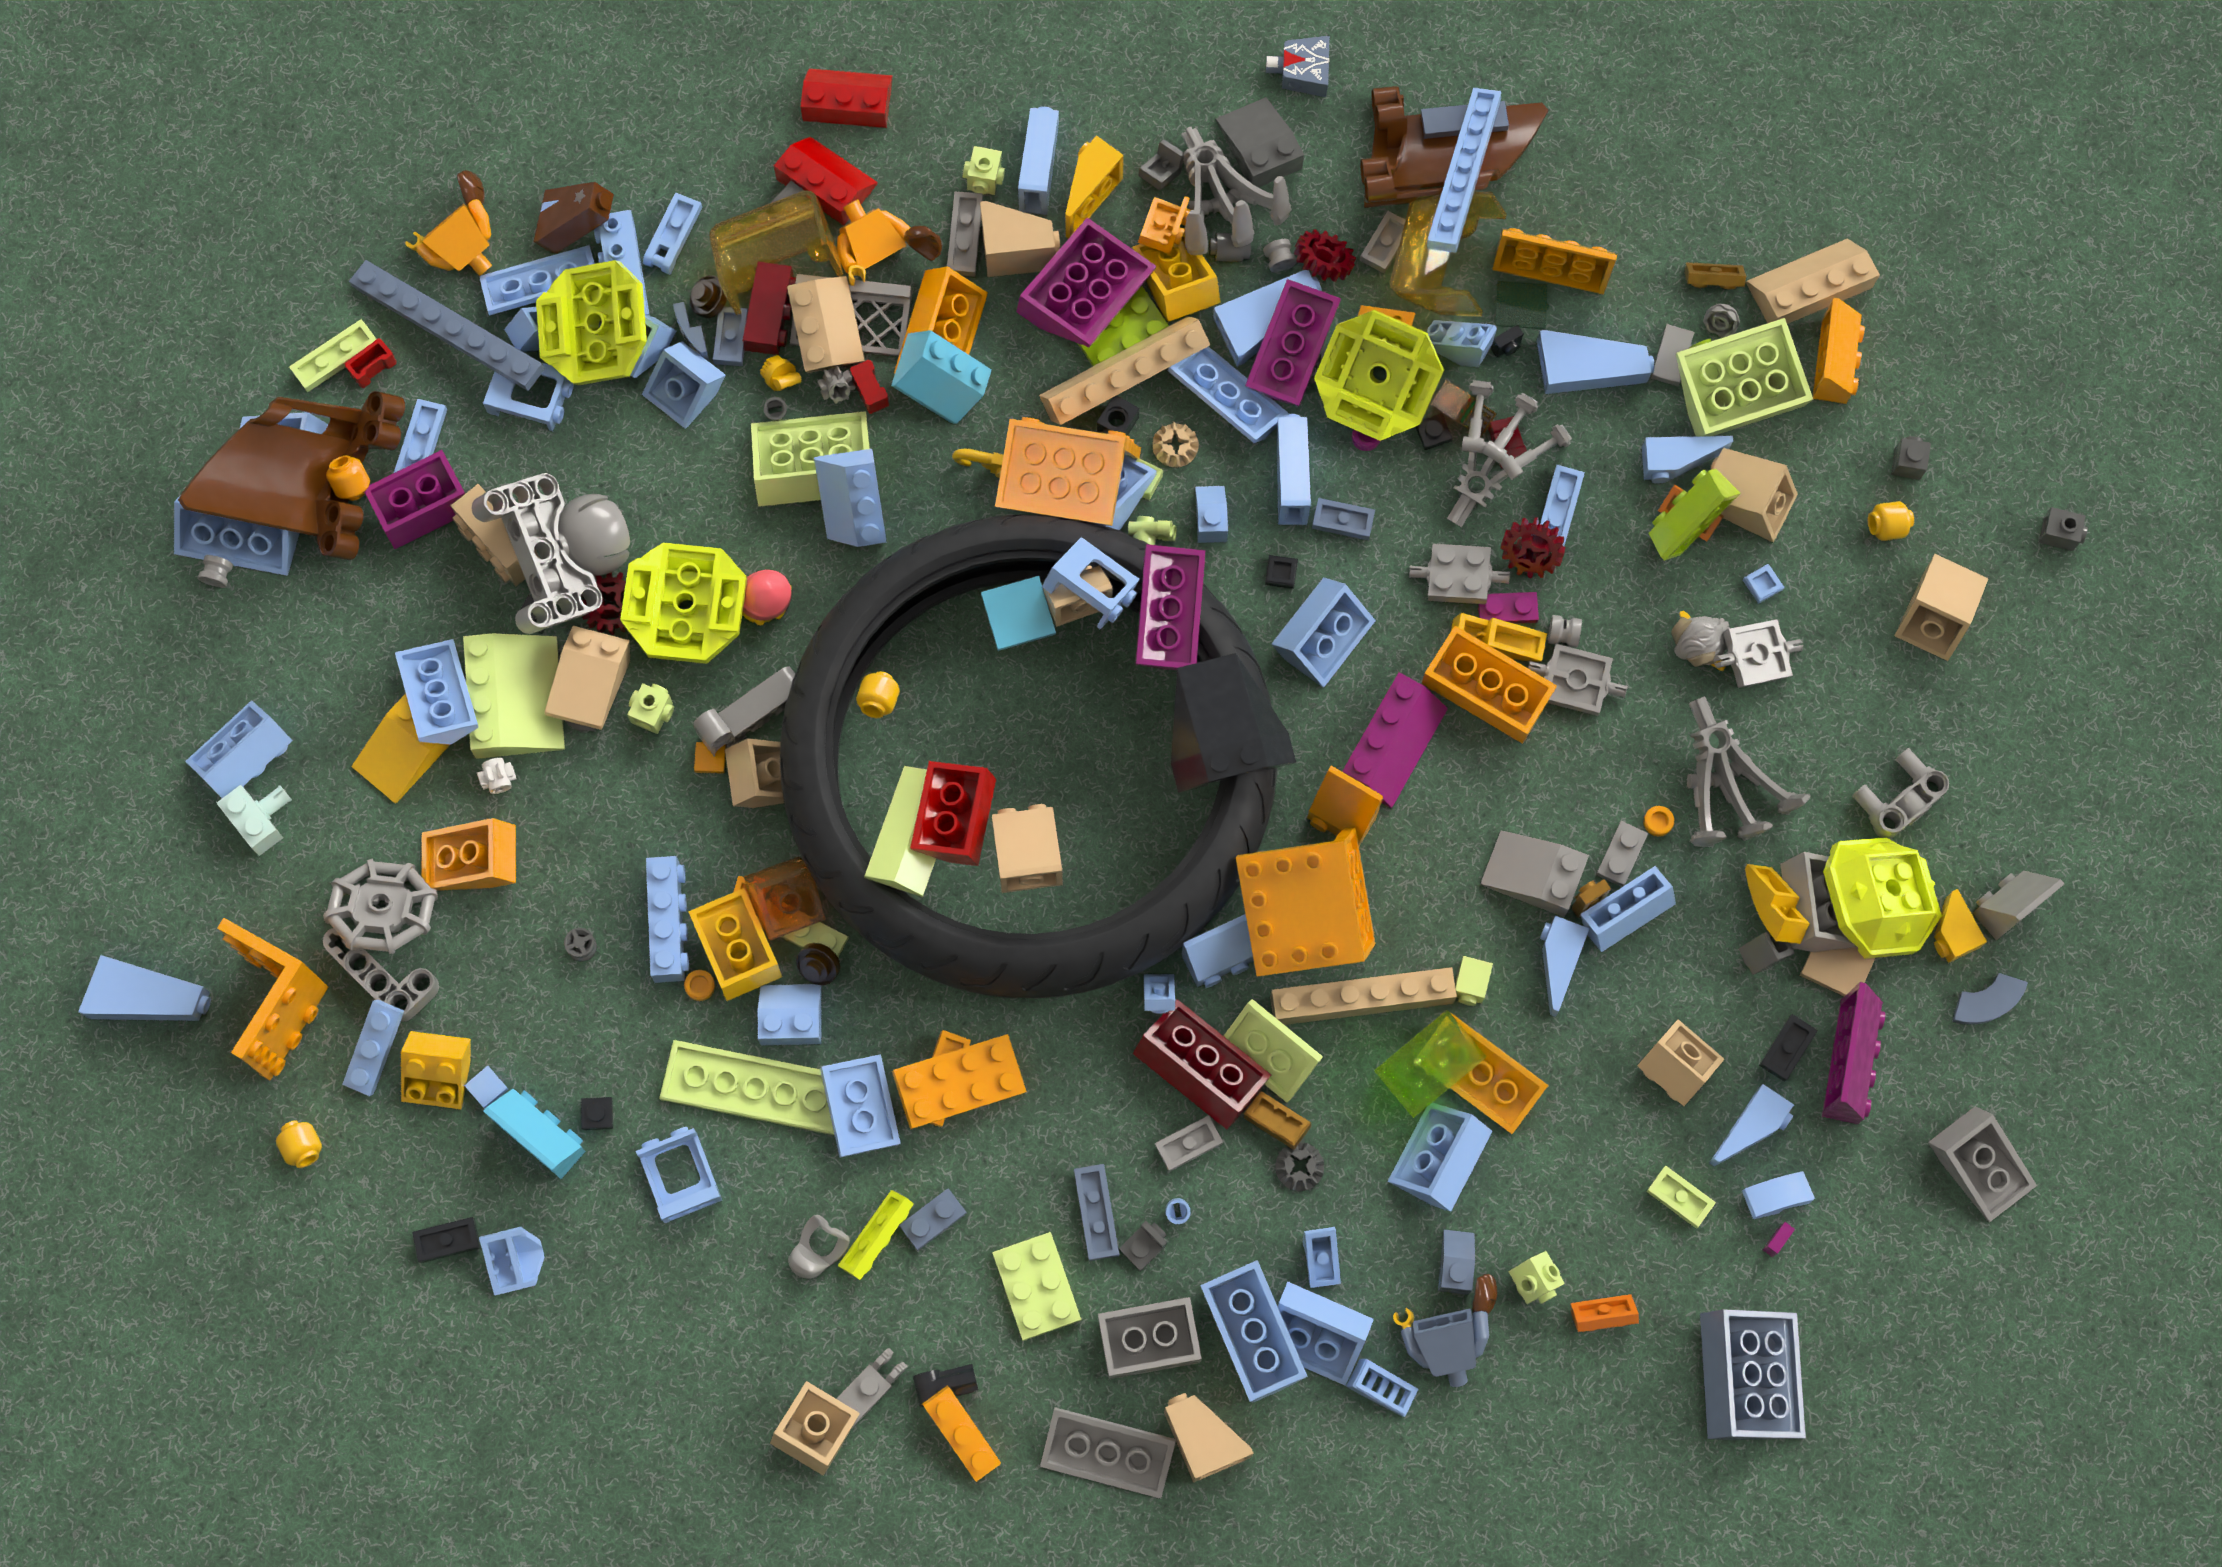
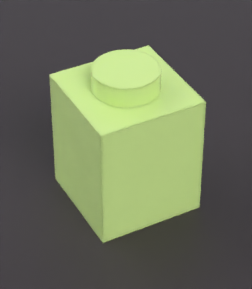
M1463 956L1455 982L1456 995L1459 998L1458 1002L1469 1006H1476V1002L1482 1004L1486 995L1493 963Z

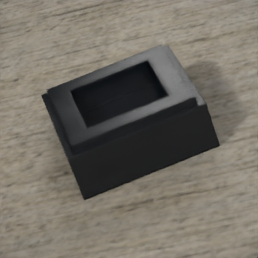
M1269 555L1265 585L1294 589L1298 559Z

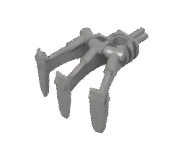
M1192 127L1186 128V132L1181 134L1188 147L1184 152L1183 161L1189 174V181L1195 186V200L1189 201V209L1191 211L1186 217L1185 248L1187 253L1203 255L1208 252V238L1204 224V215H1209V212H1220L1224 219L1232 224L1231 239L1234 247H1243L1253 241L1255 233L1247 203L1252 205L1258 204L1270 209V217L1274 225L1282 224L1289 217L1292 209L1289 203L1286 181L1282 176H1278L1274 180L1273 194L1256 187L1235 171L1214 140L1204 143L1196 128L1192 129ZM1218 176L1223 181L1225 186L1231 189L1228 193H1225ZM1202 182H1209L1215 198L1202 200Z
M1473 380V383L1470 384L1469 391H1472V395H1477L1474 417L1471 418L1469 435L1468 437L1464 436L1462 442V451L1469 452L1468 465L1463 464L1461 467L1467 472V475H1459L1457 478L1461 485H1455L1453 489L1461 493V496L1447 517L1448 520L1460 527L1463 526L1476 503L1486 508L1485 499L1492 500L1494 498V495L1490 492L1491 489L1500 491L1502 486L1499 483L1508 477L1513 480L1523 473L1522 467L1534 461L1539 455L1555 445L1569 447L1572 438L1563 424L1560 426L1557 424L1552 427L1553 431L1550 432L1553 437L1533 450L1529 449L1515 459L1512 455L1509 456L1507 454V450L1504 448L1524 415L1537 412L1538 401L1524 393L1518 394L1515 399V406L1519 407L1507 428H1503L1494 443L1492 441L1485 442L1484 438H1480L1483 421L1481 416L1484 399L1492 395L1493 386L1491 382ZM1477 452L1488 456L1481 471H1475ZM1494 463H1500L1504 470L1489 480L1487 476ZM1474 478H1481L1485 481V487L1480 493H1473L1469 490V483Z
M1705 696L1689 703L1699 727V731L1690 734V737L1695 740L1692 744L1694 749H1699V754L1695 756L1697 760L1696 774H1688L1687 787L1694 790L1695 807L1698 808L1700 832L1695 831L1690 839L1694 846L1713 847L1714 844L1721 842L1727 837L1723 831H1713L1710 814L1711 786L1713 788L1720 787L1726 800L1732 804L1742 821L1743 826L1739 827L1738 838L1746 841L1773 827V824L1769 822H1757L1753 818L1740 794L1734 776L1739 777L1742 774L1756 786L1760 785L1780 800L1777 804L1778 813L1783 815H1789L1791 811L1804 806L1808 802L1810 794L1786 792L1752 762L1751 758L1738 746L1740 744L1739 740L1732 739L1731 736L1734 732L1732 728L1728 729V720L1716 723ZM1711 733L1715 734L1719 739L1717 748H1713L1710 745L1709 737ZM1712 764H1713L1714 769H1715V771H1716V772H1714V773H1711Z

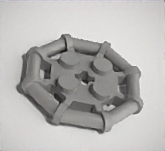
M369 859L366 864L342 878H335L331 883L333 889L327 911L323 914L324 921L334 928L346 943V948L350 950L359 948L386 951L389 954H394L396 949L421 934L426 935L431 929L429 923L434 901L438 899V894L415 870V865L411 863L402 865L375 862L373 859ZM377 874L394 875L396 877L379 876ZM370 875V877L366 879L367 883H365L364 885L360 886V883L356 886L353 885ZM405 881H409L417 891L410 892L409 889L406 890L404 887ZM343 895H350L348 906L341 907ZM381 900L385 901L386 907L382 909H377L373 906V904H379ZM422 902L419 917L411 914L413 903ZM351 917L354 921L356 928L353 932L342 920L343 918ZM404 924L411 925L410 928L392 938L391 933L400 931ZM365 932L380 933L385 935V939L362 936Z

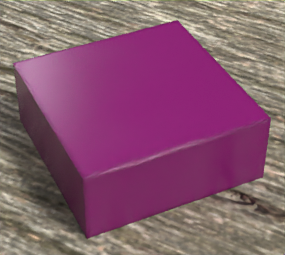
M1784 1222L1778 1227L1762 1250L1771 1257H1774L1779 1253L1795 1229Z

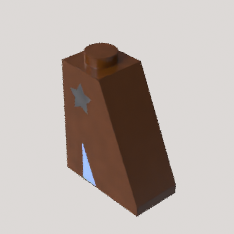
M596 182L545 190L533 242L551 253L556 254L608 221L614 194Z

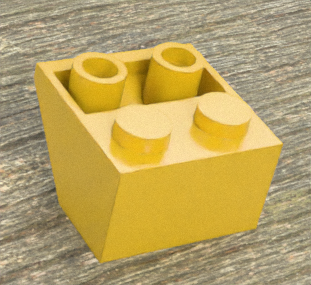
M410 1031L401 1050V1102L462 1109L466 1089L464 1085L467 1083L470 1067L471 1039Z

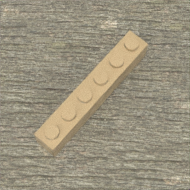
M1187 316L1039 396L1050 420L1062 425L1210 346V343L1199 319Z
M1452 967L1274 989L1270 995L1273 1016L1284 1025L1453 1004L1457 998Z

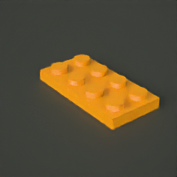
M1008 1034L892 1071L910 1129L1027 1092Z

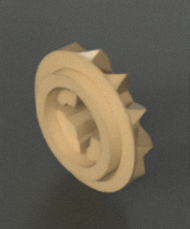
M1173 422L1167 426L1162 425L1161 429L1155 433L1152 447L1154 455L1162 464L1169 467H1182L1189 464L1196 457L1199 442L1195 431L1188 428L1186 424L1181 425ZM1174 434H1176V438H1178L1180 443H1184L1179 445L1177 454H1175L1173 446L1167 444L1172 443Z

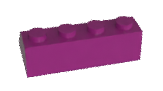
M1398 672L1342 772L1383 796L1381 803L1392 808L1448 708L1424 685Z

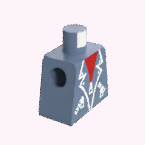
M1330 36L1285 41L1283 57H1266V73L1282 74V89L1326 97Z

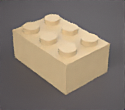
M477 484L451 505L455 513L452 519L458 525V530L466 540H472L482 558L486 562L490 560L499 577L505 583L510 580L517 586L525 580L502 518L490 522H482L476 519L472 513L473 501L486 493ZM487 501V506L493 511L492 504ZM534 548L535 555L538 558H540L536 549Z

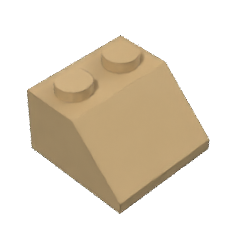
M1100 565L1094 568L1087 566L1080 574V577L1108 598H1112V585ZM1062 584L1052 594L1043 588L1048 608L1056 627L1100 612Z
M747 738L725 749L733 806L756 808L784 803L780 774L781 742Z
M1677 1020L1637 1066L1648 1079L1659 1084L1670 1098L1685 1106L1724 1061V1058L1680 1020Z
M806 1381L775 1430L770 1444L824 1476L860 1413Z

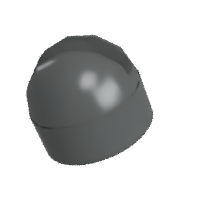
M779 397L769 398L764 404L766 417L772 421L782 420L787 413V406L784 400ZM778 407L783 408V411L769 414L768 411Z

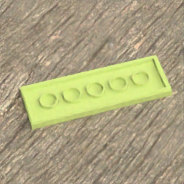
M673 1040L659 1097L660 1100L834 1135L820 1069Z

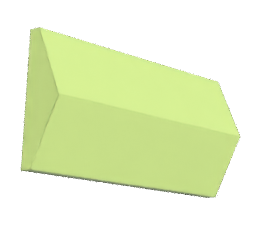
M904 766L864 878L923 897L936 858L913 851L910 847L927 769Z

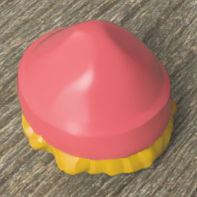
M761 570L747 577L742 616L760 626L774 618L781 619L790 604L792 587L786 577L774 570Z

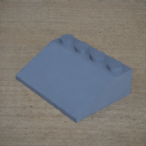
M1724 1309L1700 1313L1708 1439L1806 1438L1797 1313Z

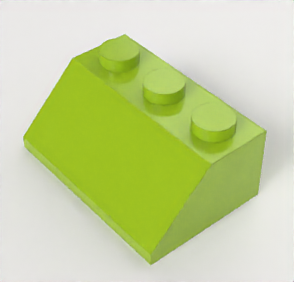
M1717 469L1709 470L1708 472L1706 470L1701 471L1692 480L1694 486L1688 492L1682 491L1672 501L1674 507L1668 513L1662 512L1652 522L1655 527L1649 532V535L1664 561L1680 556L1741 494Z

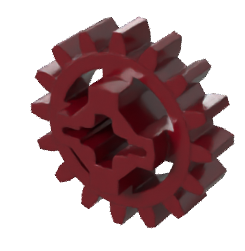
M1313 229L1312 233L1305 231L1303 236L1300 235L1294 250V254L1298 256L1296 261L1304 263L1302 269L1311 270L1313 277L1317 276V274L1321 275L1324 281L1328 277L1333 282H1336L1338 277L1341 280H1345L1355 265L1356 257L1352 255L1353 249L1345 247L1346 241H1338V235L1335 234L1331 237L1325 230L1321 234L1316 229Z
M1538 517L1534 518L1533 523H1529L1526 518H1523L1521 525L1513 522L1511 529H1506L1500 548L1503 550L1502 559H1509L1507 566L1509 569L1515 566L1518 568L1517 575L1525 571L1528 578H1532L1533 573H1537L1540 578H1543L1545 570L1553 574L1555 566L1560 567L1566 549L1563 546L1564 536L1557 537L1558 527L1548 528L1550 521L1546 520L1542 525L1539 524ZM1519 537L1522 538V539H1519V540L1517 541V544H1514V542H1515Z
M619 572L616 578L613 577L612 573L606 574V578H602L601 575L596 576V584L602 594V604L596 610L582 616L583 620L588 619L587 624L589 628L597 625V630L600 633H603L605 628L609 630L611 635L615 634L616 628H620L623 633L626 632V628L620 620L626 585L623 573ZM603 597L611 602L615 601L618 608L615 605H606ZM586 599L582 600L583 604L587 606Z

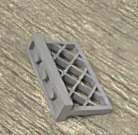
M797 274L796 284L831 277ZM855 280V285L851 286L849 284L852 301H857L853 304L855 316L861 322L858 325V331L865 327L874 338L867 345H862L863 353L899 356L908 328L910 303L913 294L911 286ZM867 302L871 303L877 311L864 321L855 309L862 303ZM877 304H885V305L880 308ZM892 305L903 306L902 317L894 323L884 314V311ZM881 315L889 327L876 336L868 324ZM793 317L790 345L799 346ZM900 324H901V332H899V331L897 330V328H896V327L899 326ZM893 330L900 338L899 349L886 348L880 340ZM876 343H878V344L880 345V347H872V346H873L874 344H876Z

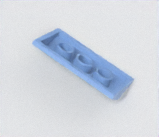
M587 245L479 276L488 314L493 315L535 303L543 292L548 291L552 283L565 269L595 264L590 246Z
M1209 346L1170 366L1168 372L1253 443L1265 440L1277 427L1278 417L1289 414L1271 398L1245 387L1248 379Z
M453 639L395 652L419 742L453 744L478 728Z

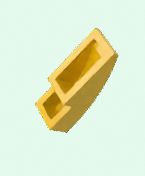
M1460 613L1453 618L1451 631L1454 626H1457L1514 660L1542 661L1547 633L1496 618H1491L1488 621L1464 613Z
M1747 864L1745 872L1752 900L1768 932L1775 941L1801 944L1810 923L1796 909L1800 897L1772 867Z

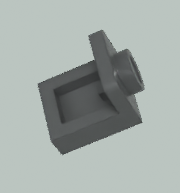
M1162 140L1159 143L1157 154L1139 168L1138 176L1158 190H1161L1181 174L1184 153L1166 140Z

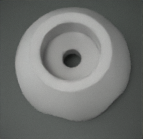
M1716 304L1710 307L1704 316V324L1710 333L1717 334L1719 337L1733 335L1740 324L1737 311L1727 304Z

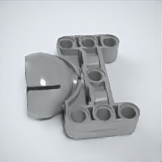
M539 474L491 489L476 498L472 503V513L479 521L490 522L502 518L534 600V603L522 608L516 614V625L523 633H535L582 617L599 608L602 604V594L597 587L594 576L608 574L617 570L629 557V551L626 550L630 545L629 531L617 505L609 501L607 496L593 493L579 496L565 506L556 478L550 474ZM537 485L543 489L544 495L539 492ZM512 493L518 497L519 503L514 500ZM487 501L492 504L493 511L487 506ZM534 548L540 553V558L535 555ZM581 595L586 599L587 606L583 604ZM556 604L562 609V614L557 611ZM531 612L536 616L537 623L532 620Z

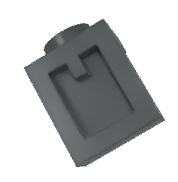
M1144 1221L1141 1227L1119 1248V1251L1141 1272L1167 1246V1242L1164 1240L1167 1235L1155 1222L1150 1225L1147 1221Z

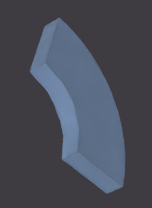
M1998 973L1992 985L1986 990L1975 993L1962 991L1959 995L1952 1021L1961 1024H1982L2001 1017L2019 1002L2028 982Z

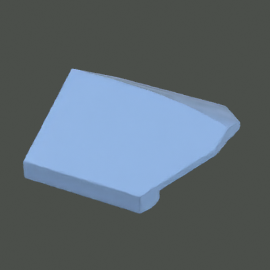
M522 1227L479 1237L494 1296L536 1285L545 1258L540 1239Z

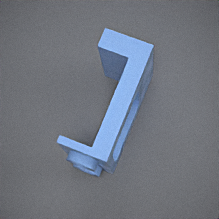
M542 363L545 370L541 375L555 379L557 384L548 407L539 408L512 400L511 395L515 383L494 372L483 405L489 414L499 416L501 411L544 423L549 431H553L556 423L560 424L563 419L564 407L562 405L565 397L569 398L571 396L574 384L551 365Z
M1081 537L1051 568L1042 588L1052 594L1060 584L1067 587L1104 614L1097 625V628L1101 629L1108 620L1113 623L1123 610L1122 605L1128 607L1137 595L1134 588L1139 578ZM1091 562L1098 563L1125 583V587L1116 597L1108 598L1080 577L1082 571Z
M688 1127L677 1129L670 1133V1138L659 1141L658 1138L643 1143L641 1145L642 1149L636 1151L658 1205L657 1209L661 1220L664 1223L722 1201L694 1128L688 1130ZM681 1145H687L700 1175V1181L696 1185L669 1194L663 1185L655 1163V1157Z

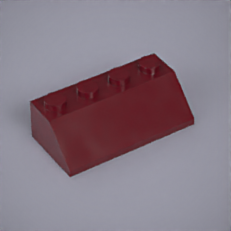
M1178 999L1175 1000V1011L1163 1013L1142 1036L1132 1053L1226 1130L1244 1112L1271 1077L1268 1071Z

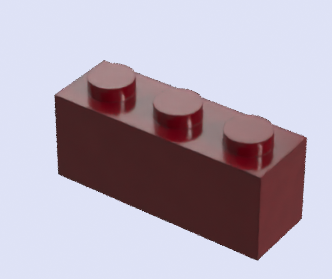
M758 261L742 340L745 351L779 355L780 347L786 346L788 331L784 329L785 321H790L792 316L787 286L796 284V277L793 275L792 266Z

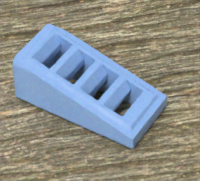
M1359 1359L1346 1384V1387L1402 1417L1406 1416L1418 1391V1388L1368 1359ZM1367 1371H1370L1371 1374L1369 1375L1365 1385H1362L1361 1383ZM1379 1376L1383 1379L1381 1380L1376 1392H1374L1371 1389L1377 1377ZM1389 1382L1394 1385L1386 1399L1383 1397V1394ZM1400 1388H1402L1406 1391L1404 1392L1399 1404L1396 1405L1393 1402Z

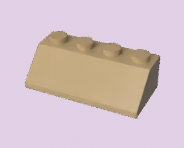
M1847 238L1746 281V284L1767 323L1785 318L1786 323L1789 324L1829 307L1833 298L1843 301L1873 288L1880 274L1867 250Z

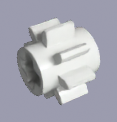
M494 758L482 764L483 771L477 772V776L483 790L489 788L491 794H499L511 789L510 781L516 779L511 762L504 763L503 758Z

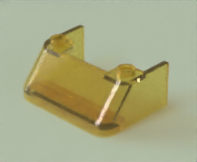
M801 191L716 224L709 234L719 285L736 315L742 314L738 294L746 292L753 287L758 261L775 264L808 251L811 260L815 262L829 260L837 276L843 275L836 244L821 205L812 191Z
M1492 192L1473 193L1460 239L1467 238L1476 231L1479 219H1506L1507 213ZM1441 194L1418 197L1413 203L1409 204L1390 279L1392 290L1398 297L1439 315L1482 317L1483 310L1468 290H1454L1450 287H1441L1450 252L1427 249L1428 236Z

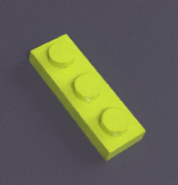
M891 1190L838 1266L861 1280L863 1275L871 1269L873 1261L880 1251L888 1245L892 1234L899 1224L907 1218L909 1210L914 1203L905 1196Z

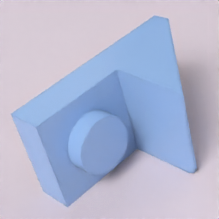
M1335 1227L1304 1231L1303 1247L1306 1253L1310 1288L1341 1284Z

